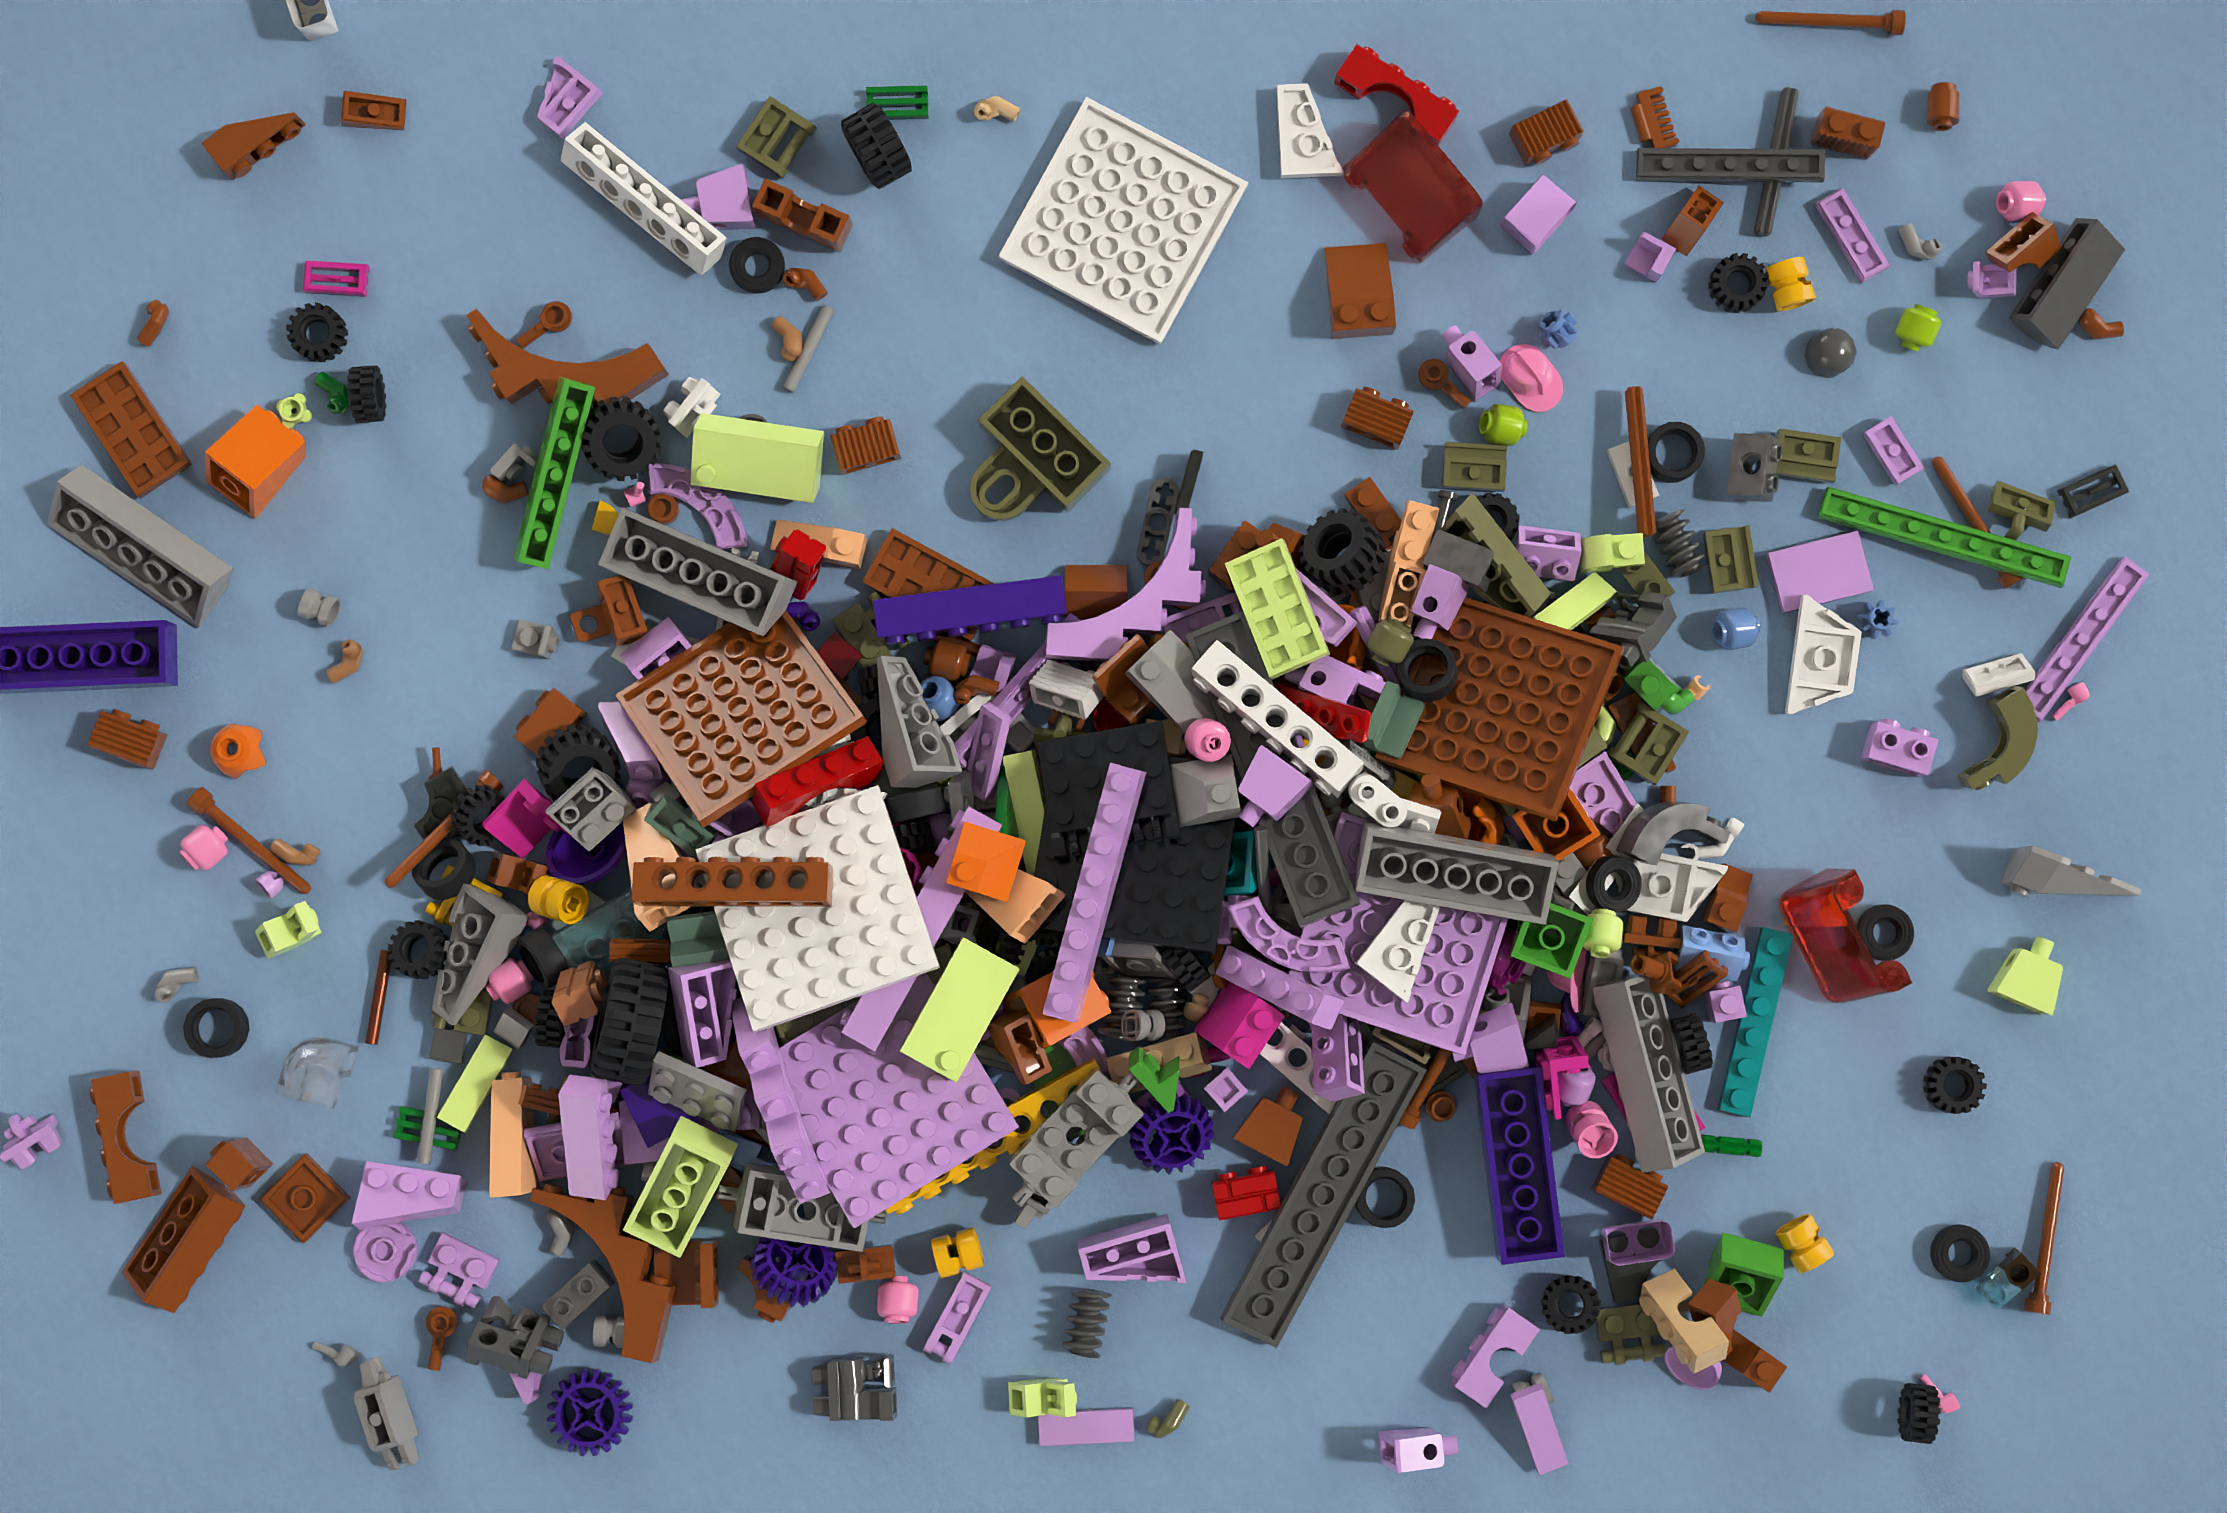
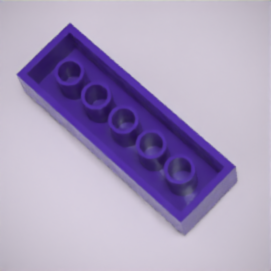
M1062 575L873 600L877 636L880 641L885 640L887 646L904 644L906 637L916 636L919 642L935 640L937 633L948 632L949 637H959L967 635V629L979 628L980 633L998 631V625L1010 624L1011 629L1029 627V621L1041 620L1042 625L1060 623L1061 617H1065L1067 614Z
M166 620L0 627V694L178 686L177 624Z
M1531 1063L1528 1068L1484 1074L1475 1070L1473 1074L1496 1258L1501 1265L1565 1257L1542 1069L1538 1064Z

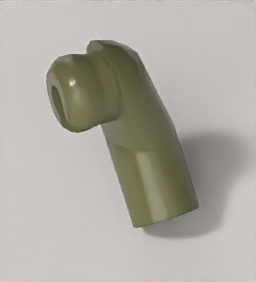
M1176 1399L1167 1417L1162 1421L1156 1416L1152 1417L1146 1426V1430L1154 1434L1153 1437L1161 1439L1179 1428L1190 1406L1184 1401Z

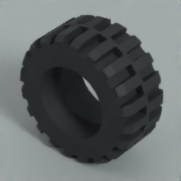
M619 958L613 961L607 987H605V998L601 1004L592 1051L590 1072L595 1078L636 1086L646 1083L657 1048L667 998L669 973L663 965L627 958Z

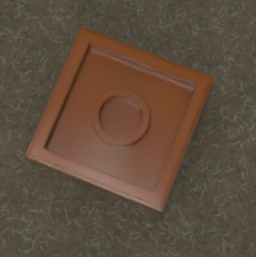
M306 1153L260 1198V1201L304 1244L351 1197Z

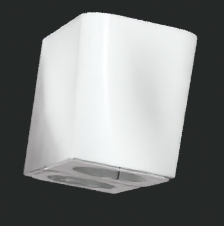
M286 0L294 25L308 41H313L339 31L328 0H320L314 6H306L301 0ZM315 14L327 15L323 21L309 25L310 19Z

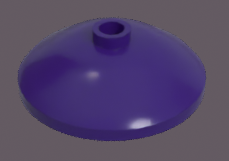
M623 821L591 851H587L572 836L570 837L563 830L560 829L557 833L554 831L546 850V863L550 873L556 878L582 886L595 883L609 875L620 864L627 852Z

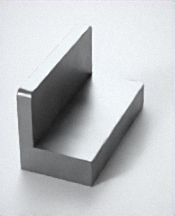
M1437 530L1422 564L1427 568L1431 564L1454 573L1468 586L1486 592L1491 581L1485 575L1495 553L1486 547L1442 530Z

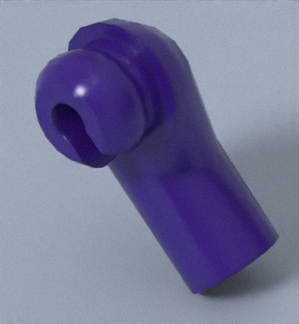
M804 601L789 602L786 611L791 618H795L806 631L812 632L816 630L820 624L818 613Z
M1565 992L1559 1003L1561 1004L1560 1026L1566 1034L1578 1036L1583 1032L1584 1024L1579 1020L1572 1008L1570 993Z

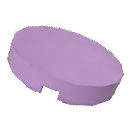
M402 1222L392 1225L373 1226L369 1229L361 1230L355 1238L352 1249L353 1257H355L356 1266L360 1273L370 1280L381 1283L395 1281L406 1275L415 1264L418 1254L417 1239L412 1230Z

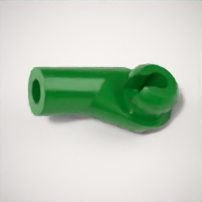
M320 372L315 379V385L329 393L330 404L327 405L328 410L333 414L346 412L349 407L346 385L325 372Z

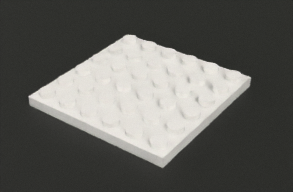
M1086 97L998 257L1005 263L1161 345L1247 189L1248 182Z
M878 785L786 817L767 828L764 825L695 849L699 862H708L710 857H724L728 859V862H740L742 857H756L760 859V862H772L774 857L792 858V862H805L807 857H821L825 859L824 862H828L833 867L832 907L713 906L746 1011L755 1033L940 968ZM703 874L705 882L707 883L708 876L707 874ZM733 874L729 876L726 881V887L729 889L735 888L740 882V875ZM771 874L763 875L758 881V887L762 889L769 887L773 881V876ZM795 875L790 882L791 888H800L805 882V875Z

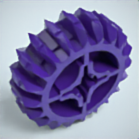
M1176 1092L1174 1110L1170 1113L1158 1101H1154L1149 1097V1106H1139L1144 1115L1129 1130V1142L1131 1148L1134 1149L1136 1158L1141 1160L1146 1168L1152 1166L1153 1170L1157 1173L1164 1168L1165 1172L1170 1175L1173 1168H1177L1181 1173H1183L1184 1165L1189 1164V1166L1194 1168L1195 1158L1204 1160L1202 1150H1211L1209 1140L1214 1138L1212 1130L1213 1121L1209 1116L1207 1108L1201 1105L1196 1097L1191 1099L1186 1092L1179 1097ZM1194 1122L1193 1131L1188 1138L1186 1134L1190 1130L1189 1126ZM1155 1128L1156 1132L1153 1135L1154 1139L1149 1144V1135L1152 1129Z
M761 1237L752 1253L753 1257L750 1263V1269L754 1270L752 1280L759 1281L758 1290H767V1299L772 1296L778 1298V1305L783 1303V1301H788L790 1308H792L798 1302L804 1308L808 1305L809 1301L813 1304L819 1301L820 1297H824L828 1293L830 1286H832L837 1270V1263L833 1262L835 1252L828 1251L829 1247Z
M583 1369L580 1378L573 1372L569 1375L570 1383L566 1380H561L558 1383L562 1391H552L551 1396L558 1402L547 1404V1409L556 1412L547 1417V1422L557 1423L550 1432L551 1434L561 1432L563 1436L558 1439L557 1443L561 1445L568 1440L570 1442L567 1448L568 1452H572L578 1445L580 1446V1456H584L587 1453L588 1447H590L592 1456L599 1454L600 1447L607 1453L611 1450L610 1441L618 1445L622 1442L619 1434L626 1435L629 1432V1428L623 1423H630L633 1420V1416L624 1413V1411L632 1409L633 1403H624L623 1399L627 1398L630 1392L626 1390L621 1394L617 1389L622 1386L623 1382L618 1380L612 1385L610 1383L613 1377L612 1373H607L604 1379H601V1370L595 1369L591 1378L588 1369ZM591 1387L603 1393L598 1398L592 1399L584 1393L580 1395L577 1389ZM568 1399L572 1401L571 1405L576 1411V1418L571 1425L566 1414ZM609 1400H611L614 1408L612 1427L607 1423L609 1419L604 1413V1407ZM600 1402V1405L595 1409L596 1412L593 1414L595 1416L586 1418L581 1423L580 1420L585 1416L584 1412L587 1411L586 1409ZM584 1426H590L596 1431L600 1430L604 1435L587 1437L579 1434L577 1431Z

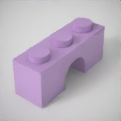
M1506 1304L1501 1309L1498 1307L1494 1309L1487 1320L1489 1327L1483 1335L1479 1333L1474 1338L1469 1347L1472 1352L1466 1361L1461 1359L1451 1373V1376L1454 1377L1451 1383L1484 1408L1488 1407L1504 1383L1490 1369L1491 1355L1497 1349L1504 1347L1511 1348L1520 1355H1523L1540 1330Z

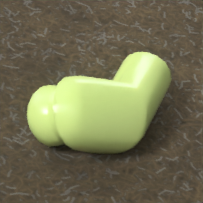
M1603 704L1596 720V729L1608 746L1613 741L1617 725L1615 719Z

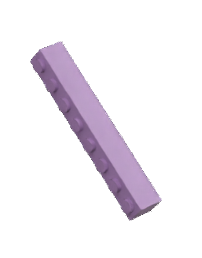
M1113 763L1109 765L1042 1014L1072 1023L1080 1020L1146 772Z
M969 806L966 812L959 809L950 825L955 829L950 840L943 838L935 852V855L940 857L934 868L927 866L919 880V883L924 886L916 897L933 948L966 891L965 889L945 884L964 821L997 832L1002 827L1000 823ZM917 976L858 996L860 1000L856 1007L852 1009L848 1006L839 1024L844 1026L841 1033L876 1051Z

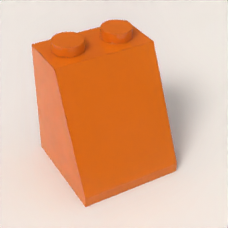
M256 405L205 451L206 482L255 519L305 458L306 442L295 429L290 430L283 425L272 411H265L259 405Z
M1569 788L1557 821L1520 809L1511 815L1534 851L1552 854L1558 861L1601 835L1571 788Z
M1094 971L1092 972L1080 1020L1072 1023L1042 1014L1053 972L1004 997L1003 1010L1005 1013L1011 1010L1030 1013L1045 1049L1111 1013L1107 995L1099 989L1094 980Z

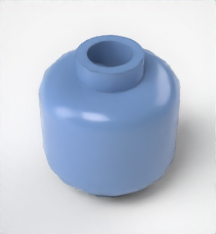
M1747 608L1721 611L1712 622L1711 634L1715 643L1725 650L1750 647L1755 643L1760 632V621Z
M932 676L920 683L923 688L921 696L929 710L935 709L939 716L936 722L946 721L957 712L960 704L954 699L955 688L949 681L943 677Z

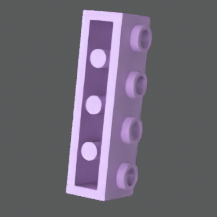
M1338 1014L1331 1030L1310 1023L1312 1029L1311 1055L1314 1068L1312 1083L1315 1094L1332 1102L1365 1094L1361 1021Z
M569 1075L558 1093L569 1195L606 1201L612 1188H616L619 1181V1170L615 1169L617 1146L613 1144L612 1139L614 1120L610 1118L612 1095L608 1093L606 1079Z

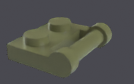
M769 96L736 145V148L767 168L777 177L783 179L788 172L786 168L808 135L812 136L817 128L810 121ZM790 125H795L798 127V130L777 161L770 158V155Z
M1639 702L1635 709L1636 715L1616 747H1611L1607 755L1614 762L1626 767L1651 784L1657 785L1689 731L1646 704ZM1650 720L1655 725L1633 759L1626 755L1645 722Z

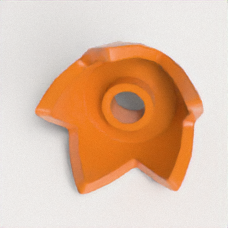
M235 723L226 725L215 734L210 744L212 762L225 775L233 779L239 778L244 771L255 770L266 764L265 758L259 748L262 731L251 726L237 725ZM232 743H235L237 745V752L231 755L228 748Z

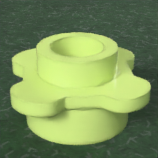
M297 393L294 397H287L277 402L276 408L283 418L282 424L289 429L302 421L307 423L312 418V413L307 410L305 404L306 397L303 394ZM293 408L297 409L295 414L292 413Z

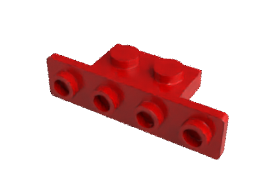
M1273 683L1275 689L1334 738L1350 739L1360 743L1367 741L1371 718L1370 711L1298 690L1284 684Z

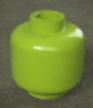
M1915 304L1913 308H1906L1895 331L1896 336L1903 340L1901 346L1919 352L1920 347H1931L1942 324L1941 319L1937 317L1938 312Z
M1493 404L1488 410H1484L1479 423L1480 433L1484 435L1488 443L1507 446L1517 444L1520 438L1526 435L1528 429V421L1524 419L1520 408L1502 404Z

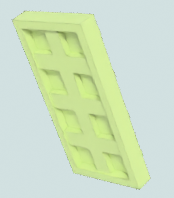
M1283 538L1225 563L1271 679L1330 655Z

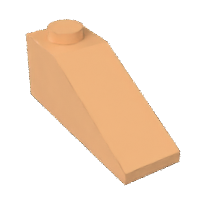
M784 520L776 521L770 547L771 551H775L783 536L788 538L793 530L798 529L809 535L810 540L816 539L826 545L823 562L861 570L868 541L865 534L833 527Z

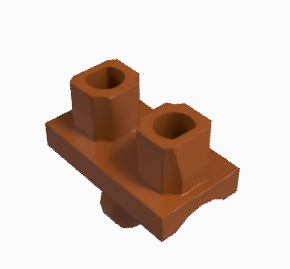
M1628 915L1622 941L1624 943L1644 945V948L1633 947V957L1635 955L1639 957L1638 954H1642L1649 958H1655L1665 953L1664 950H1655L1654 946L1681 948L1682 939L1677 937L1676 920L1658 918L1656 934L1645 933L1647 917Z
M892 1244L863 1247V1252L853 1250L835 1251L839 1284L896 1277Z

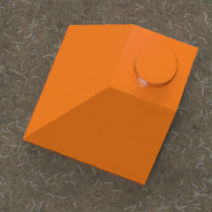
M964 821L945 884L1008 902L1026 840Z

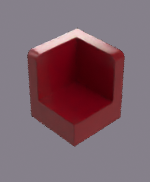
M836 632L817 651L827 667L844 682L848 680L850 671L862 659V654Z

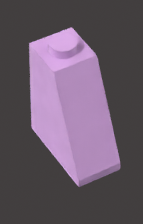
M599 702L598 708L604 728L630 779L641 781L662 779V765L620 702Z

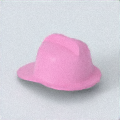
M1520 344L1509 348L1502 355L1500 360L1502 364L1501 378L1520 404L1534 412H1546L1558 404L1563 394V381L1558 371L1543 352L1535 346Z
M1582 948L1571 979L1547 970L1550 982L1556 988L1570 993L1571 1004L1575 1013L1579 1012L1582 1007L1584 973L1588 959V950Z

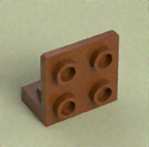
M1138 634L1131 640L1124 642L1119 651L1111 659L1102 663L1092 676L1107 703L1131 726L1135 725L1155 706L1125 675L1128 669L1149 650L1142 637Z
M691 1240L688 1242L680 1258L654 1246V1275L669 1278V1284L677 1285L672 1305H701V1308H714L719 1304L718 1240Z

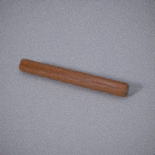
M1633 386L1628 387L1625 391L1637 530L1638 533H1643V537H1652L1656 534L1644 395L1642 387Z

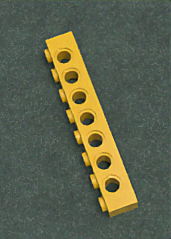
M1095 1058L1006 1104L1013 1118L1018 1115H1024L1029 1118L1030 1126L1028 1129L1012 1131L1002 1138L1000 1144L986 1147L975 1154L972 1159L960 1163L885 1209L887 1215L894 1211L896 1215L906 1212L913 1207L912 1201L922 1196L925 1200L934 1197L942 1191L940 1186L950 1181L953 1185L960 1183L970 1176L968 1171L978 1166L981 1170L988 1168L998 1161L996 1156L1006 1151L1009 1155L1015 1153L1024 1141L1049 1117L1043 1115L1040 1111V1106L1044 1101L1053 1100L1059 1106L1068 1096L1069 1089L1072 1086L1079 1085L1095 1067L1101 1071Z

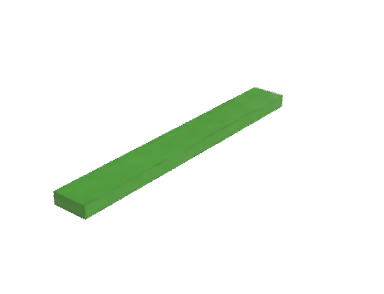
M1828 486L1825 489L1817 516L1819 519L2058 588L2064 586L2071 561V556Z

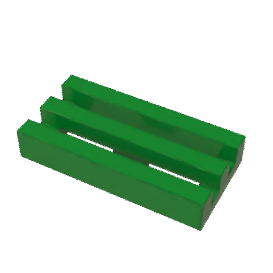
M927 85L866 87V105L873 102L880 107L922 105V110H886L884 112L889 120L929 119ZM922 95V98L873 99V97Z
M400 1106V1115L396 1122L397 1129L394 1132L393 1138L420 1143L421 1135L404 1132V1129L407 1127L422 1130L423 1123L406 1119L407 1115L424 1118L425 1110ZM435 1126L434 1133L452 1136V1141L434 1138L433 1146L457 1150L461 1131L455 1127L453 1130Z

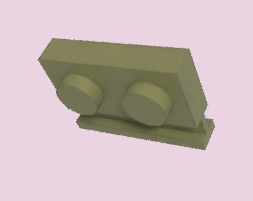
M1787 429L1777 430L1776 439L1780 441L1782 446V458L1780 462H1777L1776 474L1778 476L1834 483L1836 481L1835 474L1838 467L1841 437Z
M1445 442L1442 488L1504 492L1508 446Z
M1749 525L1702 533L1707 565H1709L1708 573L1712 594L1752 589L1759 586Z

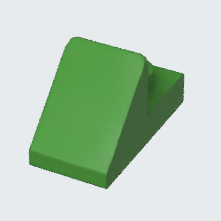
M1139 1046L1129 1055V1070L1163 1108L1170 1113L1174 1110L1180 1071V1056H1177L1160 1068L1156 1058L1152 1054L1147 1055Z

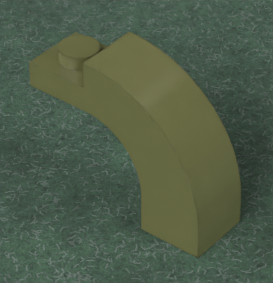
M2009 687L1986 701L1998 723V741L1988 757L1957 775L1963 787L1980 790L1993 782L1992 778L1997 782L2007 784L2029 762L2036 745L2038 727L2034 706L2023 687Z

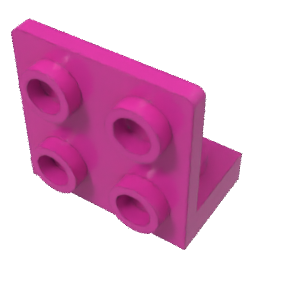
M525 778L482 822L484 829L521 858H524L551 829L556 833L561 829L571 837L545 811L554 802Z
M1576 1036L1558 1038L1556 1047L1541 1048L1539 1051L1534 1052L1535 1063L1542 1069L1547 1111L1550 1110L1555 1120L1561 1119L1557 1072L1573 1074L1579 1072L1581 1068H1589L1588 1055Z

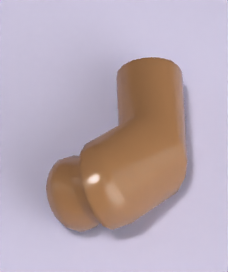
M778 316L772 323L771 328L783 337L784 348L781 350V355L787 361H795L803 350L802 334L786 319Z
M348 639L341 644L343 653L341 663L326 670L333 684L357 672L360 667L363 654L362 647L352 639Z
M276 839L270 847L271 852L290 864L310 866L317 861L316 857L320 854L319 848L312 844H305L303 850L300 851L281 839Z

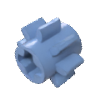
M1562 309L1550 311L1540 321L1538 327L1542 332L1538 337L1546 346L1550 344L1554 349L1557 347L1564 348L1575 339L1577 330L1573 326L1577 324V321L1570 312L1565 314Z
M1884 600L1878 601L1875 608L1871 603L1863 605L1866 613L1856 617L1862 620L1863 627L1860 630L1862 632H1870L1871 639L1878 638L1880 631L1885 637L1891 635V630L1888 627L1899 623L1898 620L1893 619L1892 612L1896 608L1885 607ZM1876 615H1880L1882 620L1876 625L1873 620L1876 618Z

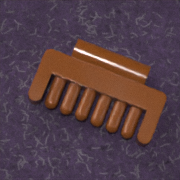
M1660 86L1639 92L1636 96L1638 104L1632 106L1630 110L1641 143L1650 141L1652 148H1672L1679 143V139L1675 137L1676 133L1674 131L1662 133L1673 130L1674 126L1669 124L1659 127L1670 123L1671 118L1666 117L1657 120L1658 118L1668 116L1669 111L1663 110L1655 113V111L1665 109L1667 104L1652 105L1665 100L1664 96H1660L1663 92V88Z

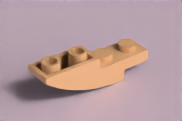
M1407 500L1399 531L1396 530L1388 562L1379 621H1388L1389 617H1393L1411 628L1414 617L1411 610L1426 572L1422 562L1430 547L1440 508Z

